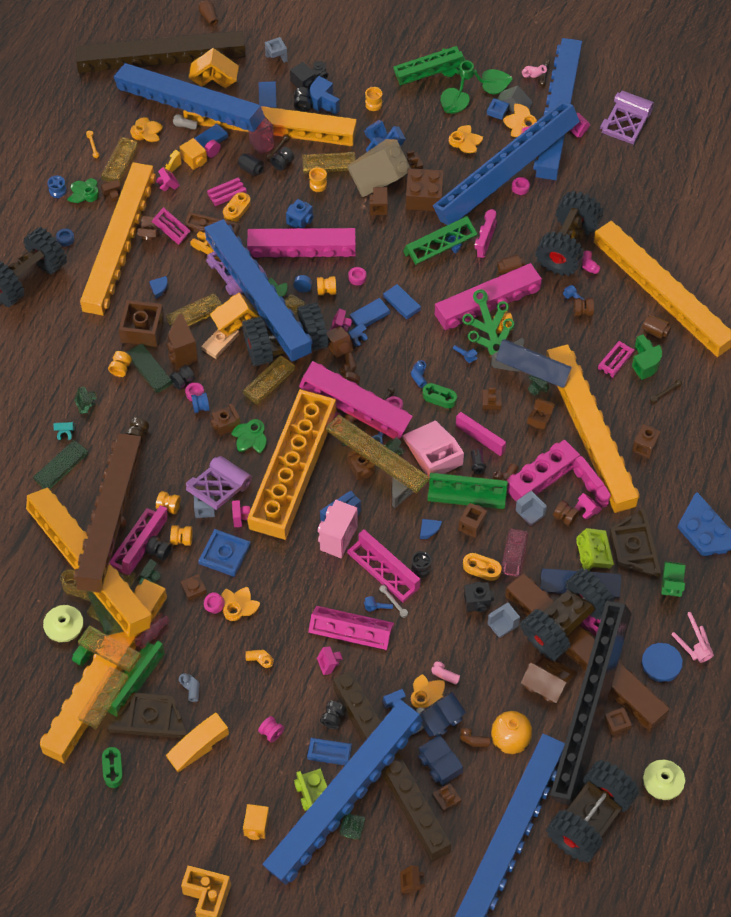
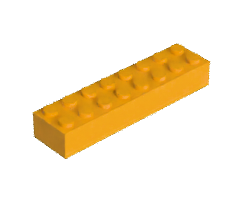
M299 390L247 518L250 530L286 540L337 411L336 399Z

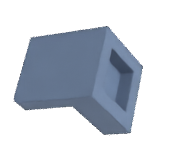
M280 37L265 42V55L267 58L281 56L284 63L288 61L287 48Z
M194 496L195 517H215V509Z
M530 491L517 500L515 511L532 526L546 515L547 506Z
M509 603L504 604L488 615V625L499 638L519 626L520 616Z

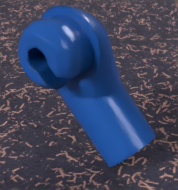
M423 360L415 363L411 371V376L419 388L427 384L423 377L426 363Z

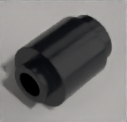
M243 153L239 157L238 165L240 168L252 176L256 177L264 171V162L250 153Z

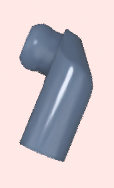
M181 674L179 682L189 690L188 700L197 702L199 700V682L190 674Z

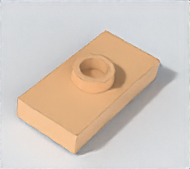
M218 329L201 348L204 352L217 359L239 336V331L236 330L227 337Z

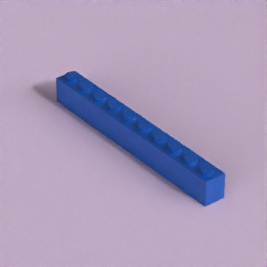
M562 38L561 45H557L556 55L559 56L555 57L554 67L556 69L552 70L551 76L554 82H550L549 92H551V95L548 94L546 105H549V107H545L544 115L562 101L571 104L582 41ZM565 134L549 146L547 150L538 155V160L535 159L533 170H536L537 178L557 180Z
M126 63L113 76L117 88L121 91L158 101L174 108H180L215 121L227 123L243 130L254 132L265 119L261 105Z
M564 101L560 102L436 202L433 207L440 222L449 225L461 219L501 185L509 181L512 176L521 171L528 163L535 160L538 155L547 150L549 146L559 140L565 133L573 129L580 122L574 106Z
M222 219L204 227L207 242L263 319L290 360L295 361L312 353L311 345L313 342L310 335L305 334L302 324L295 320L292 310L286 307L283 297L278 296L275 286L273 284L270 285L265 272L260 271L257 261L253 260L249 250L243 247L240 237L235 236L232 226L230 224L227 225L225 220Z
M402 700L395 705L265 860L263 866L285 885L297 877L298 870L302 865L309 863L312 853L324 845L327 835L338 828L342 817L352 811L353 804L357 799H361L366 794L367 787L372 782L378 780L382 769L393 762L397 751L403 749L407 745L408 738L412 733H416L421 728L423 720L420 714Z
M542 734L455 917H488L489 910L494 911L499 900L496 897L499 890H504L508 880L505 879L507 872L511 873L516 864L514 857L516 853L520 854L525 845V842L522 840L525 834L529 836L534 825L531 821L534 816L538 817L542 808L539 804L542 798L546 800L551 788L548 785L550 781L554 782L558 770L556 768L560 763L565 743Z

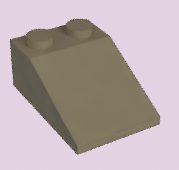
M385 139L347 166L362 197L373 193V187H384L400 179L408 173V169H411L398 141L395 139Z

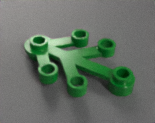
M479 289L474 292L473 299L480 306L485 323L474 319L471 314H465L462 320L465 325L474 326L489 334L490 340L480 337L476 331H471L468 334V339L473 343L477 342L487 347L490 355L498 352L494 350V346L501 345L502 340L507 339L510 331L514 329L515 323L510 318L505 319L503 322L504 328L500 336L497 337L496 330L504 314L508 312L509 305L505 301L499 302L497 305L498 311L492 321L487 306L489 296L485 290ZM482 293L483 298L477 299V295ZM505 304L506 309L500 310V306ZM467 317H471V321L469 323L465 322V319ZM510 321L512 326L508 328L506 323ZM472 334H477L475 340L471 339Z

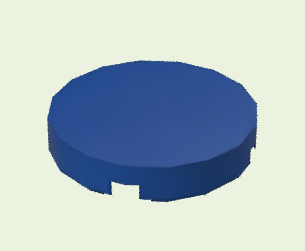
M666 643L652 644L645 650L641 663L644 673L650 679L656 682H669L678 677L682 669L683 660L675 647Z

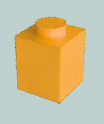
M194 138L179 146L181 158L193 170L207 162L206 150Z
M247 804L243 826L244 836L252 840L265 839L269 820L268 807Z

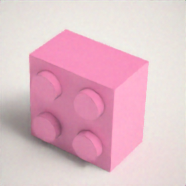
M335 500L333 506L330 505L328 507L326 519L324 522L321 521L318 527V542H320L321 551L342 559L358 527L357 507Z

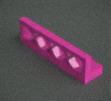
M160 505L157 511L146 508L110 560V565L114 569L130 576L145 554V548L149 539L153 535L157 536L166 523V507ZM148 516H151L152 518L150 519L148 524H146V518ZM138 531H142L139 537L137 538L136 533ZM128 545H132L130 550L127 552L126 547ZM123 558L122 565L116 563L118 559Z
M366 530L359 533V541L347 550V553L404 603L420 589V578ZM362 546L367 551V556H359L355 551ZM369 560L379 561L381 568H372L369 565ZM383 573H392L395 575V581L385 580ZM397 585H406L410 590L402 595L397 590Z
M316 606L311 614L308 633L387 650L394 623Z

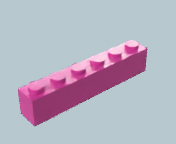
M355 228L248 229L247 249L251 257L355 256Z
M531 263L436 303L435 316L444 330L455 328L463 323L462 318L465 314H471L474 318L482 315L480 306L473 299V294L476 290L482 289L487 292L489 296L487 306L490 312L496 309L501 301H505L508 304L512 301H518L526 295L536 293L541 288L542 278ZM482 293L477 295V299L483 298ZM467 317L465 322L471 321V317Z
M312 361L299 385L305 391L336 399V408L398 442L412 418V415L408 414L407 411L397 408L389 401L377 397L373 392L366 391L356 383L346 380L340 374L334 373L326 369L322 364H317Z

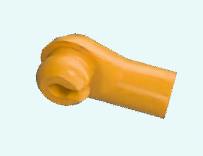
M265 650L246 651V661L256 660L265 668L273 665L272 656Z

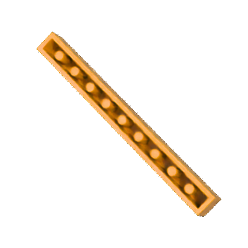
M261 106L265 119L252 132L228 125L227 123L215 121L205 116L202 117L186 110L183 111L184 118L197 121V125L212 127L218 124L223 129L281 137L287 134L289 138L353 146L356 135V119Z
M134 162L131 165L81 297L82 312L103 316L105 310L110 306V296L115 292L116 280H119L121 275L120 269L125 265L126 253L131 249V240L135 238L136 226L140 224L141 213L146 208V199L151 195V185L155 184L156 181L153 166Z
M610 221L595 231L594 243L716 357H719L731 348V329L725 326L719 317L713 315L707 306L700 303L694 294L688 292L682 283L675 280L669 271L663 269L657 260L651 258L645 249L638 246L632 237L626 235L620 226Z
M568 344L547 350L546 357L572 367L566 386L564 388L557 387L598 477L604 483L608 492H610L609 502L614 513L636 507L640 497L638 489L634 488L631 474L625 469L624 459L617 452V444L610 437V429L608 425L605 426L602 411L598 410L596 406V398L589 391V383L583 378V371L581 366L576 363L574 351L570 350Z
M48 487L27 495L26 509L71 566L74 569H79L78 559L79 555L84 552L82 547L84 539H88L87 533L79 527L76 519L70 516L67 508L61 505L57 496L52 494ZM109 563L101 593H93L128 637L150 629L152 619L150 610L145 608L139 596L132 592L129 584L123 581L118 571Z
M144 579L142 584L136 587L134 594L138 595L141 603L150 610L152 623L167 599L165 588ZM115 621L111 633H107L104 638L103 646L95 652L93 662L85 668L83 678L73 687L71 697L64 701L61 713L53 719L49 732L42 736L40 747L43 754L65 764L147 630L128 637Z

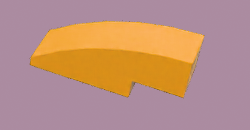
M214 713L176 744L166 755L167 759L176 771L180 772L211 751L215 743L229 735L228 727L219 715Z

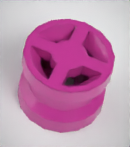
M270 716L263 721L258 732L266 735L267 740L272 743L281 736L285 728L282 724H277L276 719Z

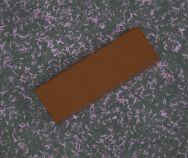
M189 212L184 225L190 231L205 233L204 227L222 219ZM225 220L227 225L230 224L236 236L240 224Z

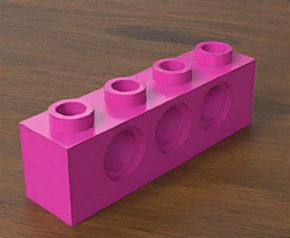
M565 439L560 443H555L548 452L540 454L533 463L526 464L519 473L512 474L507 479L506 492L516 502L530 491L535 495L539 494L572 470L575 459L580 457V454Z

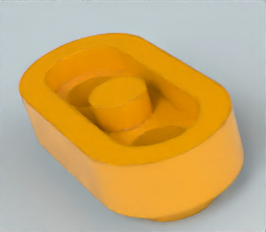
M243 192L235 194L223 210L224 219L231 222L239 221L251 205L250 196Z
M476 553L467 554L463 559V569L469 574L489 581L497 580L501 575V565L496 560Z

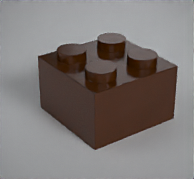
M408 169L406 210L435 211L433 205L442 198L443 170Z
M126 300L119 326L121 343L157 347L164 321L163 305Z

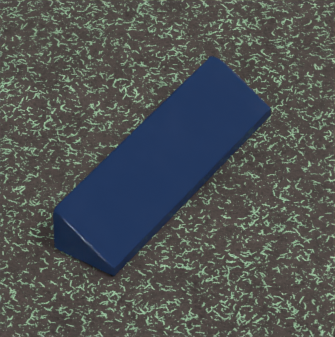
M505 339L502 340L496 360L561 388H564L569 381L572 369L571 366Z
M542 569L540 589L551 594H564L567 591L565 582L577 571ZM592 572L595 577L600 579L602 584H605L606 589L611 592L610 595L620 599L621 574Z

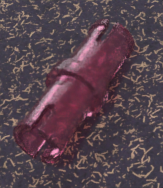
M158 614L151 622L150 629L143 631L135 639V644L144 649L153 638H157L161 629L169 622L167 616L161 619L163 614Z

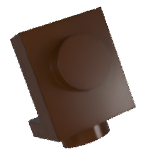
M142 216V224L138 228V236H143L145 240H153L154 237L159 235L160 228L151 222L154 216Z
M537 398L534 409L528 417L527 424L538 429H545L551 420L555 404Z

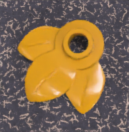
M515 104V114L506 116L503 119L505 125L512 129V137L521 135L522 128L528 127L526 122L529 121L532 125L537 122V119L530 115L529 109L521 104Z
M143 117L135 122V125L131 127L130 133L135 140L145 139L149 142H156L160 140L157 133L163 129V126L155 121L150 122L148 118Z
M470 125L459 127L457 131L449 136V144L465 153L477 152L476 146L483 140L482 136L471 133Z
M248 587L240 589L235 593L225 589L221 595L225 601L224 616L230 621H236L242 616H250L260 606V602L251 600Z
M423 674L420 675L413 683L414 692L411 695V704L415 708L431 706L443 697L445 682L443 680L428 682ZM423 698L425 701L419 702L417 699Z

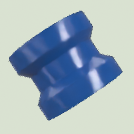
M58 175L49 178L48 187L50 195L54 198L63 197L67 192L64 178Z
M206 392L199 396L191 395L194 413H199L201 410L210 411Z

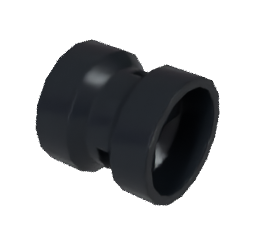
M305 87L297 88L294 91V108L301 112L307 111L311 107L310 90Z
M283 146L278 150V154H274L270 158V161L277 170L283 171L287 163H291L295 158L292 151Z
M185 364L180 367L178 372H173L169 375L171 382L178 390L183 389L187 383H191L196 379L193 371Z
M153 535L146 545L145 553L151 556L156 555L158 559L165 561L172 550V544L167 541L163 542L159 537Z
M424 551L416 552L412 556L411 571L419 578L427 577L431 572V557Z
M328 701L325 707L326 712L322 714L320 722L328 728L338 729L341 724L340 719L346 713V708L338 702Z

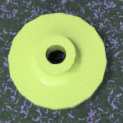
M60 605L51 609L46 614L43 628L50 639L57 642H68L75 639L81 633L83 617L75 607Z
M656 760L645 769L643 782L644 787L653 797L661 800H670L679 796L684 789L685 777L681 768L674 762ZM666 775L668 779L665 780L661 776Z

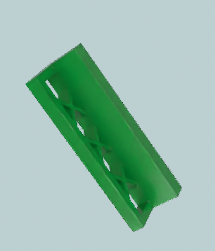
M455 46L393 66V69L401 86L459 67L464 61L463 54Z
M468 216L407 244L403 252L406 257L411 256L413 262L417 265L476 237L478 234ZM467 227L471 232V234L467 236L460 234V231L466 229ZM450 235L456 236L455 241L452 243L444 241ZM437 242L441 243L438 250L429 248V246ZM424 250V256L418 259L415 253Z
M430 473L428 501L469 505L471 503L481 507L505 509L508 481Z
M147 641L101 704L102 709L117 717L118 711L126 704V700L131 693L139 691L165 655L163 643L157 641L153 645Z

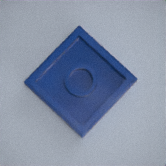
M214 529L198 562L200 565L235 577L251 546V542Z

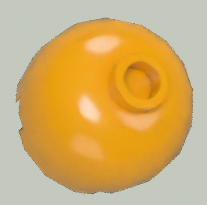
M507 711L497 716L492 724L491 738L493 744L497 745L502 752L516 754L524 751L530 744L533 730L530 721L525 715L516 711Z

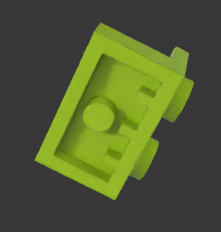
M586 528L577 536L576 543L584 570L587 569L589 571L592 567L610 569L614 565L606 531Z
M321 769L301 774V771L296 772L297 779L294 780L297 792H302L303 798L301 803L304 811H307L327 788Z

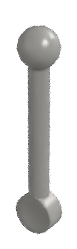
M381 585L379 590L382 593H385L386 596L395 605V607L400 611V616L402 618L407 617L408 611L406 609L401 608L397 601L387 591V587L385 585Z

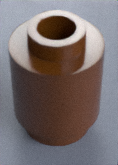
M518 254L503 258L500 262H497L498 271L501 276L525 266L523 258L519 257Z
M648 315L642 326L646 333L659 339L667 338L671 331L670 323L656 316L651 317Z

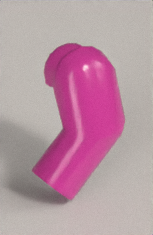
M584 251L582 267L590 273L597 274L600 271V266L591 260L592 253L590 251Z

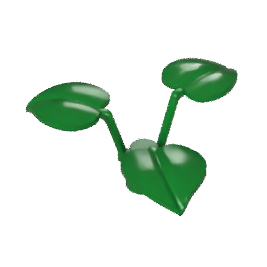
M463 56L464 61L459 67L441 72L447 77H452L456 73L461 76L459 91L456 88H449L441 95V105L444 112L451 114L459 113L468 106L469 95L462 91L464 81L471 79L473 75L477 77L479 82L483 83L484 91L489 94H499L504 91L512 82V77L505 72L490 69L483 72L481 79L477 70H474L473 63L466 60Z

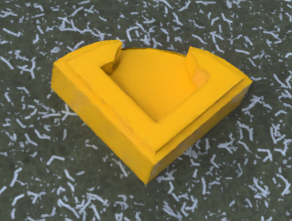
M177 150L173 151L170 155L172 158L169 164L165 165V169L171 173L181 165L180 152Z

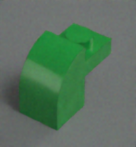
M644 334L636 338L635 348L639 354L634 356L632 368L641 380L654 375L658 371L662 357L660 345L653 347L651 341L647 340Z
M664 561L661 594L682 597V591L685 588L684 574L686 565L684 563Z

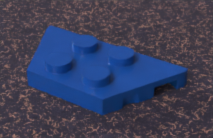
M695 493L678 524V529L702 556L714 553H727V551L731 550V529L699 493Z

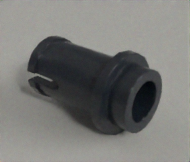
M474 449L471 451L473 463L471 469L475 474H483L487 468L483 459V451L477 449L476 456Z

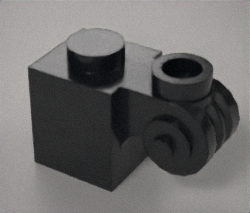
M322 61L315 62L314 69L309 68L304 62L290 69V81L297 88L305 87L310 89L318 76L327 79L329 76L326 71V64Z

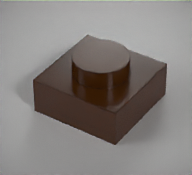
M199 574L180 581L188 601L207 594Z
M624 707L604 715L612 735L632 727Z

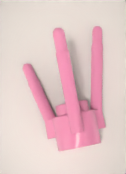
M688 612L690 622L699 640V643L694 646L695 650L693 651L675 632L672 633V636L691 655L693 661L698 659L702 663L714 656L713 650L710 647L704 627L700 626L699 631L692 613Z

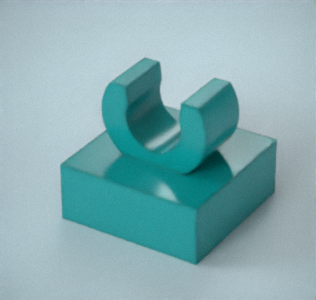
M53 423L54 431H59L57 433L58 440H62L61 435L63 433H67L68 440H72L71 430H75V423Z

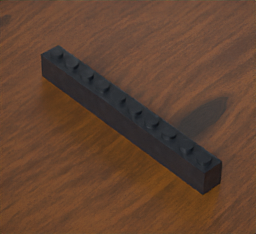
M610 601L605 603L550 794L557 803L570 805L583 788V779L589 768L632 615L626 604Z

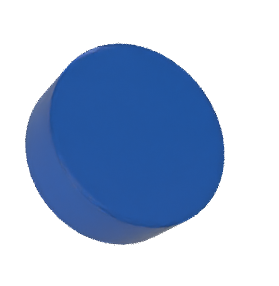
M61 229L56 234L57 242L61 246L66 247L73 244L75 238L74 233L70 229Z
M299 275L295 278L294 288L297 291L308 292L311 290L312 280L308 276Z

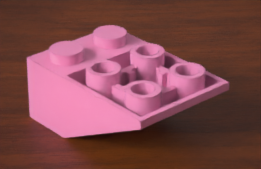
M437 421L402 435V438L428 479H430V473L444 474L463 465L464 452L455 438Z

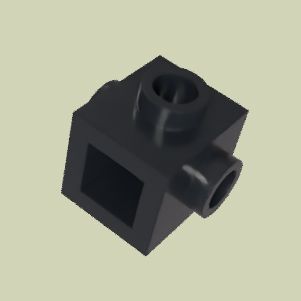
M474 582L464 585L466 612H484L490 609L491 602L494 601L493 589L489 590L488 582Z

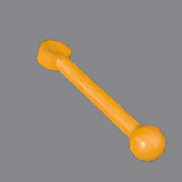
M87 131L86 135L90 139L94 152L93 157L98 158L100 154L97 152L94 144L93 132Z

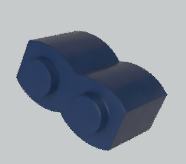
M450 692L419 714L423 720L421 722L423 728L431 737L443 735L447 732L446 727L450 724L454 726L463 720L461 716L466 712L454 693Z
M440 735L419 747L418 759L423 766L427 765L431 770L429 773L435 782H439L443 786L463 773L461 762Z

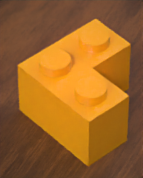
M212 48L191 63L189 79L201 87L214 80L222 87L227 88L236 82L239 66Z
M241 293L232 296L230 300L217 307L210 314L219 331L227 337L242 327V321L260 317L250 301Z
M188 866L181 887L184 895L199 898L195 911L196 917H221L231 882L230 876Z

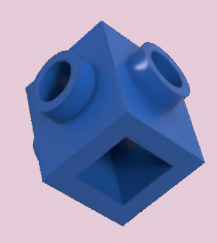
M299 199L294 204H291L286 212V224L295 229H304L314 218L313 206Z

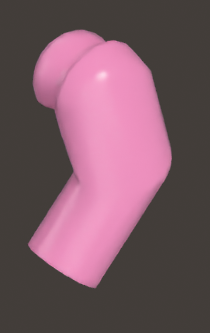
M545 65L539 67L526 66L522 70V75L526 78L529 76L536 78L544 74L547 68Z
M442 662L434 663L432 673L435 676L455 685L458 683L460 675L444 669L445 666Z

